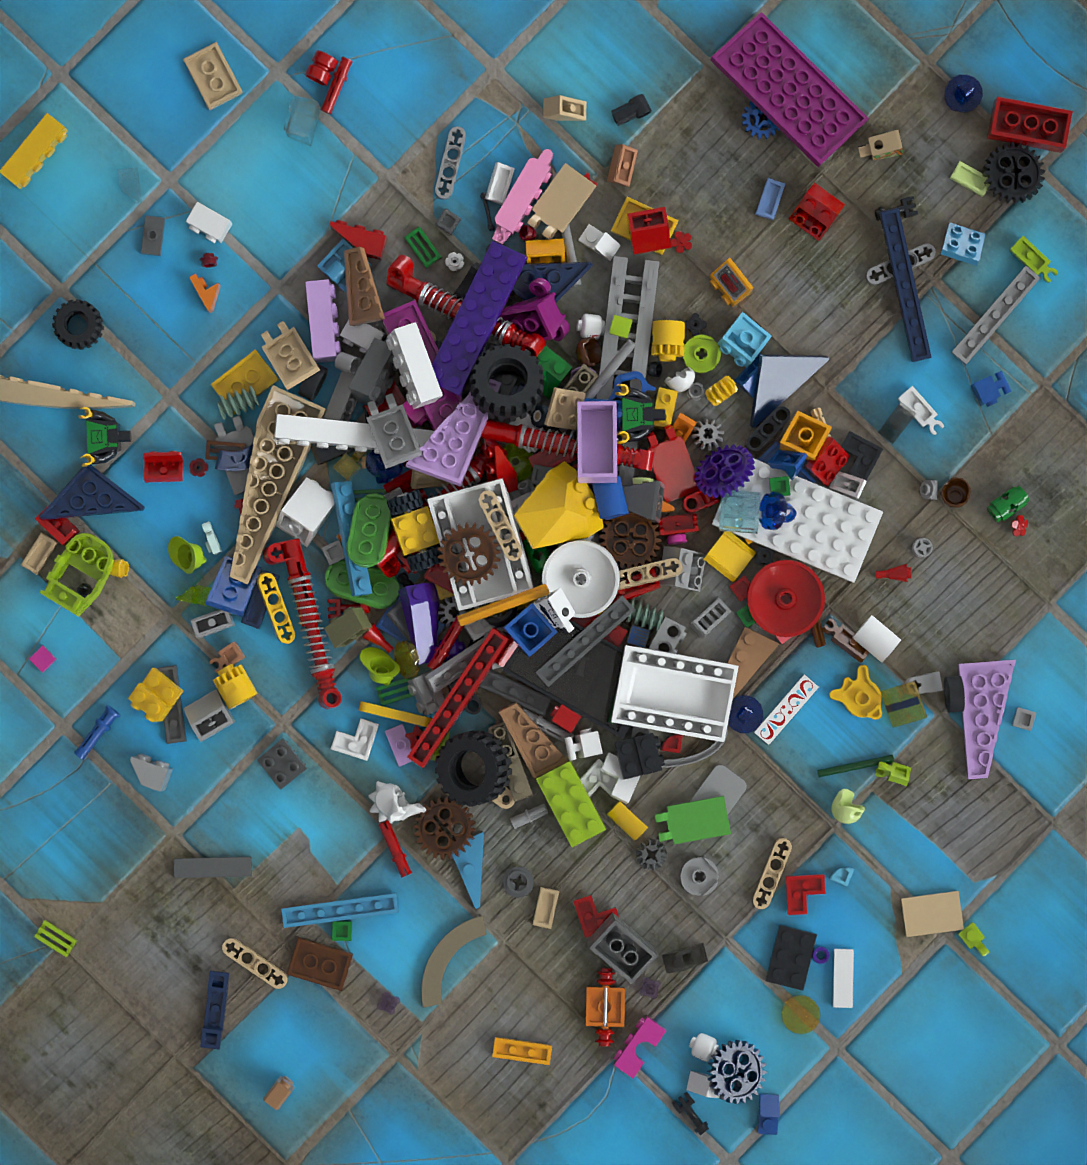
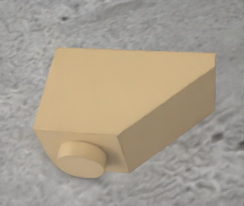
M561 95L544 98L543 118L556 121H586L587 102Z

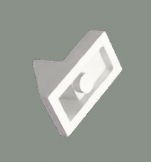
M590 224L578 240L608 261L612 260L621 246L608 233H602Z

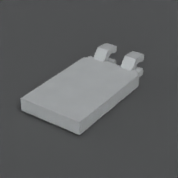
M393 394L385 396L390 408L389 410L379 413L374 400L367 403L372 415L367 417V421L385 468L422 455L403 404L397 406Z
M241 416L232 418L236 431L226 433L222 422L214 425L219 436L215 438L216 441L245 443V448L254 442L252 429L248 428V426L244 427ZM216 445L217 449L241 450V447ZM249 468L240 471H226L234 495L245 492Z

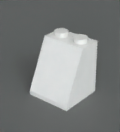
M306 477L281 510L276 527L294 539L299 538L300 543L308 547L335 508L333 493L323 489L315 480H310Z

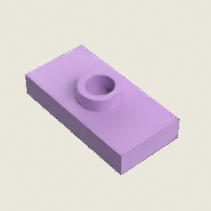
M403 724L386 730V736L399 767L412 762V760L407 758L412 749H410L409 739L405 737L407 733Z

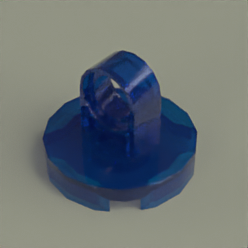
M970 75L953 77L945 88V102L955 112L968 113L973 111L980 104L983 97V89L980 82Z
M372 450L371 453L366 455L365 466L373 476H376L377 484H386L389 479L401 474L404 462L385 468L381 455L374 453V450Z
M779 492L766 493L759 505V511L762 512V518H759V522L766 530L779 529L783 523H789L794 520L797 514L793 506L786 503L785 497Z
M750 696L733 698L728 725L738 733L755 731L763 720L761 704Z

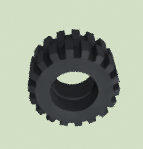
M76 299V301L68 300L67 304H61L62 308H57V315H53L54 323H52V327L55 329L54 333L58 339L72 349L84 350V347L90 348L92 343L96 344L98 342L97 338L102 336L101 330H104L102 325L103 318L100 316V312L87 301H81L80 299ZM78 314L85 315L88 318V327L85 332L80 335L71 334L68 330L70 319Z

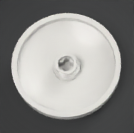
M575 540L561 545L549 556L544 565L542 584L548 586L549 592L561 588L575 611L573 617L586 618L601 613L612 603L619 589L620 574L617 563L608 550L595 542Z

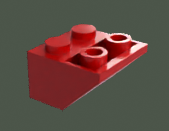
M814 182L789 217V220L820 241L845 204Z
M665 207L627 214L633 255L671 248Z

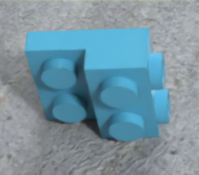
M742 312L717 344L720 346L719 349L722 353L730 354L735 358L734 361L738 366H745L747 368L772 336Z

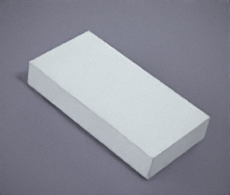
M499 162L495 163L485 196L486 200L503 205L515 168Z

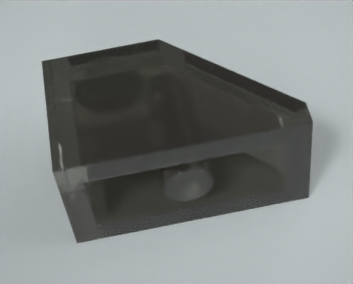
M901 402L878 433L894 444L917 413Z
M704 943L676 949L662 955L666 973L685 971L708 962Z

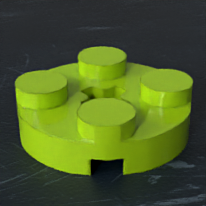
M696 335L684 345V356L682 358L687 368L690 367L695 373L703 374L712 371L720 361L721 351L719 345L712 337ZM700 349H704V353H707V357L699 359V356L696 355V352H699Z

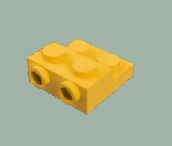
M152 668L143 682L138 683L128 699L131 701L130 705L134 709L142 710L146 713L145 718L147 720L161 722L184 690L157 668Z

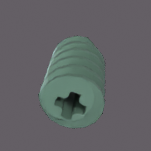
M249 386V392L242 388L241 395L236 390L234 391V397L227 393V399H224L220 395L219 402H217L223 420L226 419V413L229 417H233V411L240 415L241 409L245 413L248 412V406L251 410H255V404L260 408L255 390L251 386Z
M632 598L629 603L635 611L627 617V622L634 618L635 625L642 621V628L649 624V630L651 631L656 627L657 633L663 619V610L660 609L656 613L655 606L649 610V604L646 603L642 607V601L635 605V598Z

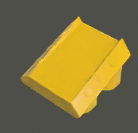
M726 529L707 553L704 560L734 583L756 552Z

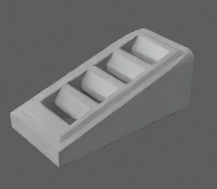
M718 598L692 621L689 626L703 639L732 611ZM715 606H717L724 613L722 616L714 608ZM711 611L716 616L717 620H715L708 612ZM704 616L712 624L711 626L703 619Z

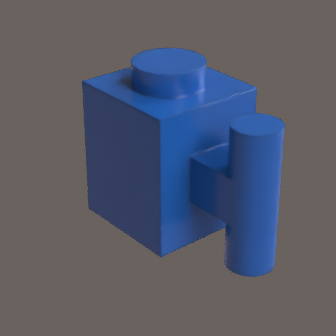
M1002 371L995 374L998 380L994 382L992 376H988L971 385L980 406L986 404L989 407L997 403L996 399L1001 396L998 391L1000 388H1002L1004 395L1011 392Z

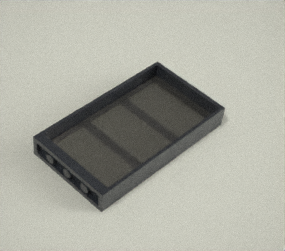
M569 620L574 627L570 633L565 635L559 627L555 628L557 633L530 657L517 646L502 668V671L617 736L625 737L631 725L610 724L607 722L618 686L624 650L602 639L548 687L535 672L584 628Z

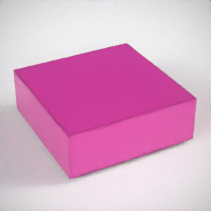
M42 645L29 660L44 673L57 658Z

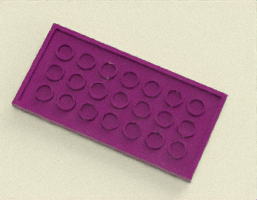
M762 12L710 59L817 167L823 164L869 119Z

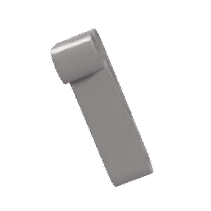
M340 352L336 356L335 367L342 372L323 419L350 421L357 401L348 387L362 359L344 352Z

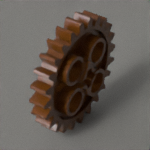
M632 512L610 519L611 522L604 521V525L607 528L600 530L605 533L599 536V539L604 540L600 545L608 550L616 563H620L619 569L626 565L627 569L632 565L633 567H638V564L642 566L645 565L644 561L651 563L650 556L654 558L657 556L654 550L659 551L660 547L656 544L662 542L661 539L656 538L660 535V532H655V529L659 526L658 524L652 525L653 521ZM617 525H624L626 532L623 534L618 533L616 530ZM637 526L644 527L645 534H637L635 528ZM629 535H632V539L644 538L647 539V542L633 540L630 544L629 540H614L613 537L627 538ZM616 544H623L625 551L623 553L617 552L615 549ZM636 545L643 546L644 553L637 554L634 547Z
M466 522L465 528L458 524L457 531L452 527L450 529L451 535L445 533L447 540L441 539L440 542L444 547H439L438 550L443 552V554L438 555V558L443 559V561L439 565L446 566L443 573L449 571V579L453 576L456 577L455 583L461 579L464 586L467 581L473 586L474 580L481 584L482 577L487 581V574L494 575L492 568L498 569L499 566L494 562L501 560V558L496 556L501 553V550L495 549L499 542L493 543L496 536H489L490 529L484 532V525L477 529L475 522L472 527H469L468 522ZM477 537L480 539L481 544L475 547L471 545L470 539ZM462 538L466 539L469 551L474 552L472 560L477 568L476 570L472 568L470 557L465 556L467 549ZM453 544H460L462 551L455 553L452 550ZM479 555L485 556L487 563L484 565L479 564L477 557ZM466 562L469 565V569L461 571L458 564Z
M445 797L444 802L438 798L436 804L431 800L430 807L423 805L426 811L419 813L421 818H415L419 825L413 826L418 830V832L414 833V836L420 837L416 843H423L420 849L422 851L427 849L426 854L429 856L433 853V858L435 859L440 855L442 860L445 859L446 855L450 860H452V854L460 857V850L466 852L464 846L471 847L468 840H474L475 838L471 833L476 832V829L471 827L476 824L474 820H470L473 814H466L469 811L468 807L462 809V805H456V800L450 803L448 797ZM450 811V817L443 820L441 817L442 813ZM434 816H437L438 819L447 827L451 834L456 838L455 842L449 837V835L446 832L443 831L442 827L434 820ZM434 823L436 828L433 832L429 833L427 827ZM462 825V832L455 834V826ZM445 837L448 838V844L441 847L439 844L440 840Z

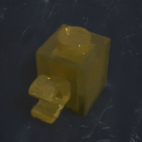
M355 451L351 457L345 453L333 468L347 481H350L361 469L357 463L366 453Z

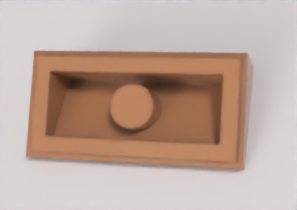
M623 144L615 145L607 182L630 186L638 152L637 149Z

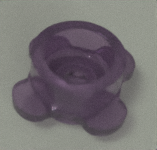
M645 977L639 992L642 996L647 995L651 999H656L661 983L658 980L653 981L649 977Z
M384 992L381 1002L377 1005L378 1009L387 1011L390 1015L394 1014L395 1007L400 1003V999L397 996H391L389 992Z

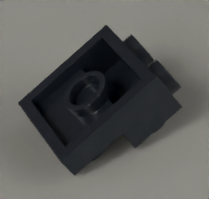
M653 733L614 742L623 780L662 771V766H665L662 754H658L657 747H660L658 736H654Z

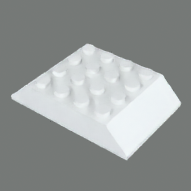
M503 478L427 499L439 542L441 539L447 540L445 533L451 535L450 529L452 527L457 531L458 524L465 528L466 522H468L469 527H472L475 522L477 529L484 525L483 531L486 532L490 529L489 536L491 537L495 534L479 504V496L485 490L493 491L523 550L521 557L518 560L512 561L505 556L500 544L495 547V549L501 550V553L496 555L501 560L494 562L499 567L498 569L492 568L494 575L487 574V581L482 577L481 584L474 580L473 586L470 585L469 581L464 586L461 579L455 583L456 577L450 578L459 611L501 600L533 588L530 569ZM487 494L484 495L485 498L483 499V502H487L490 506V508L486 509L487 512H489L492 508L498 507L497 504L492 506V496H488ZM494 511L491 514V519L494 522H499L502 519V515L500 512ZM502 529L499 535L502 539L506 540L510 538L511 533L508 529ZM477 537L470 539L471 545L475 547L481 544L480 539ZM496 537L493 540V543L498 542ZM462 538L467 549L465 556L470 557L472 568L476 570L477 568L472 560L474 552L469 551L466 539ZM512 539L509 543H504L505 547L508 544L510 546L509 555L517 556L519 549H514L512 546V542H515V540ZM455 543L452 545V550L455 553H460L462 546ZM479 555L477 562L484 565L487 563V558ZM466 562L458 564L461 571L469 569V565Z
M625 645L611 722L724 742L739 666Z

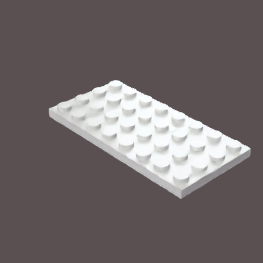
M753 458L755 469L752 470L753 476H748L750 481L743 483L745 487L739 486L738 492L733 490L731 496L728 493L725 494L712 525L723 530L727 529L740 537L854 583L883 511L798 476L793 480L789 478L790 496L771 498L769 478L785 477L788 475L783 470L773 469L768 464Z

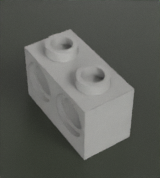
M664 617L648 649L658 650V646L661 643H665L669 647L668 652L676 654L678 650L675 647L678 642H683L687 634L684 632L686 627ZM670 626L676 627L678 630L677 636L670 637L667 634V629Z

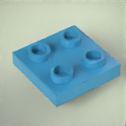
M949 222L940 254L977 266L986 234Z
M342 239L317 267L346 293L344 251L353 247Z

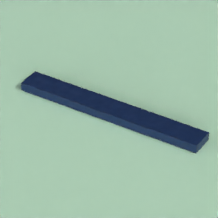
M899 208L879 212L911 360L916 362L932 358Z

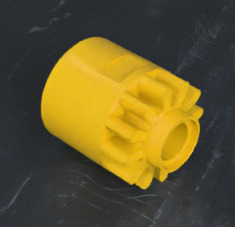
M674 320L653 321L651 355L658 356L659 361L675 362L676 357L684 356L685 322Z
M233 664L224 667L217 672L219 676L213 680L229 710L258 694L242 665L234 667Z

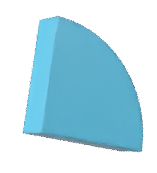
M850 867L839 868L831 874L829 879L847 887L854 869Z

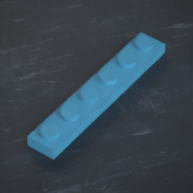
M334 482L331 484L351 595L352 597L372 594L368 568L355 565L347 553V542L356 505L352 482Z
M397 893L281 909L284 928L399 913Z

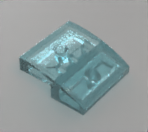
M733 490L731 496L726 493L724 498L721 497L719 531L758 534L760 492H736Z

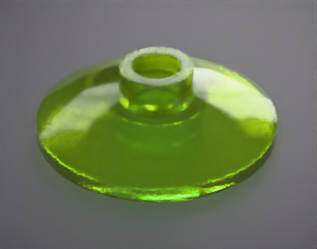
M515 444L505 446L504 449L507 451L506 458L517 473V482L529 477L533 467L528 457L533 455L532 452L528 453L524 448L516 447ZM515 458L519 460V464L516 466L512 464V460Z

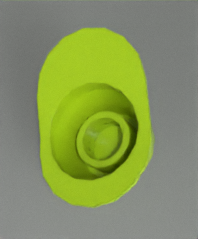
M174 536L170 539L168 543L169 557L185 573L191 574L194 569L206 563L207 559L203 556V551L199 545L189 543L179 536Z
M368 647L360 653V661L368 669L372 681L388 686L393 677L399 674L400 666L382 649Z

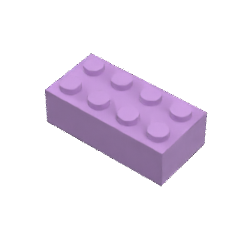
M329 279L307 281L306 292L313 359L316 363L335 361L336 356L342 352L341 344L337 341V337L340 336V329L338 323L335 322V318H338V309L336 304L333 303V299H336L334 284H331Z
M577 402L578 483H617V402Z

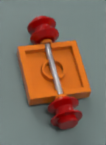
M602 967L600 971H597L600 974V979L596 980L602 987L586 986V1026H601L602 1029H598L595 1032L599 1035V1039L595 1040V1042H598L599 1046H610V1043H614L610 1039L614 1032L609 1027H624L625 987H610V985L616 982L612 979V975L616 972L612 971V968Z

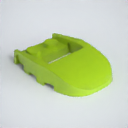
M89 533L78 534L68 542L64 552L61 555L58 554L54 560L56 563L46 577L49 581L45 590H40L42 595L78 617L100 595L114 563L110 547L104 541ZM69 564L98 581L91 594L85 598L58 582Z

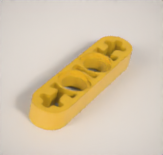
M261 573L257 577V585L275 634L280 642L285 644L291 643L295 639V631L276 579L270 573ZM265 576L266 578L271 579V581L268 582L269 587H274L275 590H270L266 593L264 592V590H268L267 586L265 584H262V581H264ZM270 594L277 595L278 601L275 604H269L268 597ZM277 612H283L284 620L282 622L275 621L274 616ZM286 623L288 624V626H284L285 630L287 632H290V635H288L287 640L286 638L281 637V635L284 634L283 629L281 627L278 629L277 626H283Z
M360 701L358 709L362 712L427 727L432 720L429 717Z

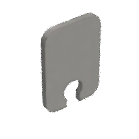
M718 765L711 771L689 802L724 796L728 815L745 792L747 785L744 780L728 768Z

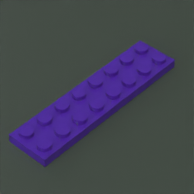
M494 241L491 242L432 364L439 387L461 397L470 378L472 367L476 364V359L481 355L522 271L527 256Z

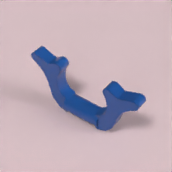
M638 371L620 374L615 378L614 390L608 399L622 398V396H617L615 392H620L619 386L616 385L623 381L640 380L642 384L641 391L644 393L647 390L654 391L656 388L647 383L642 373Z

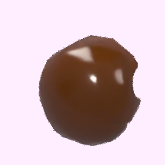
M594 337L584 338L577 344L576 357L580 364L591 367L601 362L600 345Z
M953 477L943 485L941 497L949 507L960 508L969 501L971 488L963 478Z

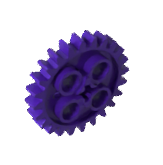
M733 444L730 448L728 445H725L724 449L718 447L717 452L712 450L711 456L705 455L706 460L700 461L702 466L696 467L698 472L695 473L697 478L694 480L699 490L704 495L707 494L708 497L713 495L714 498H717L720 494L724 498L726 493L731 496L733 490L738 492L739 486L745 487L743 483L750 481L748 476H753L752 470L755 469L753 465L755 461L746 447L742 448L741 445L736 447Z

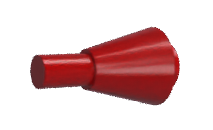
M906 563L888 570L876 571V579L889 578L908 582V579H911V567H907Z
M374 623L372 628L361 637L378 646L380 645L388 653L394 648L385 640Z

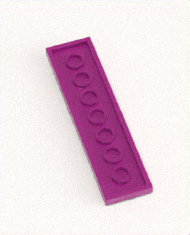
M413 300L383 313L385 319L381 321L388 335L396 328L416 322L432 365L439 350L416 301ZM441 387L443 396L434 403L422 406L434 432L454 412L458 404L463 401L460 396Z

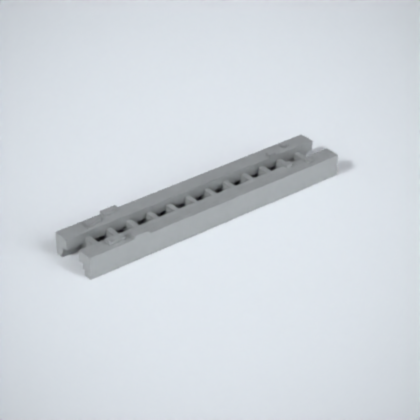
M614 256L599 375L619 352L617 351L618 340L628 341L629 339L636 344L634 353L630 352L626 359H633L631 372L638 371L645 378L659 261L645 260L643 277L626 275L628 258ZM625 284L642 285L641 296L624 294ZM623 302L640 304L639 314L621 313ZM614 315L632 319V323H637L636 334L629 333L628 339L609 334ZM616 370L597 393L596 399L609 400L608 398L614 390L612 389L614 376L630 371ZM630 380V387L641 391L642 384L640 380ZM638 441L623 443L624 449L629 447V450L634 448V451H636ZM621 463L620 466H617V472H619L622 486H631L634 476L633 465L628 467V464L623 466V463Z

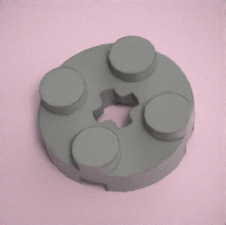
M697 857L688 860L683 865L680 873L682 886L692 895H708L718 884V869L712 861L706 858ZM697 871L699 873L704 872L703 881H695V873Z

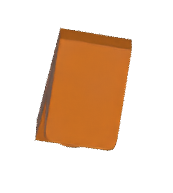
M197 274L190 276L189 278L209 313L213 312L221 285L217 283L205 290L208 286L203 277L199 278Z
M680 413L672 427L676 436H682L685 443L697 422Z

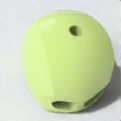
M842 789L838 792L831 807L835 819L844 824L856 822L865 811L864 806L852 804L854 793L848 789Z

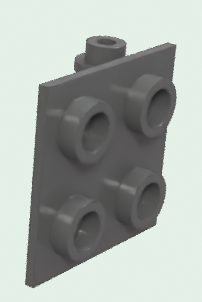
M284 738L257 759L280 790L307 769L306 764H303L298 757L299 755L295 754V750H292L288 745V741H285Z

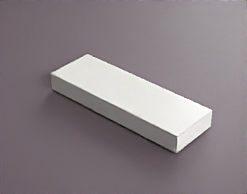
M834 949L833 1007L853 1008V949Z

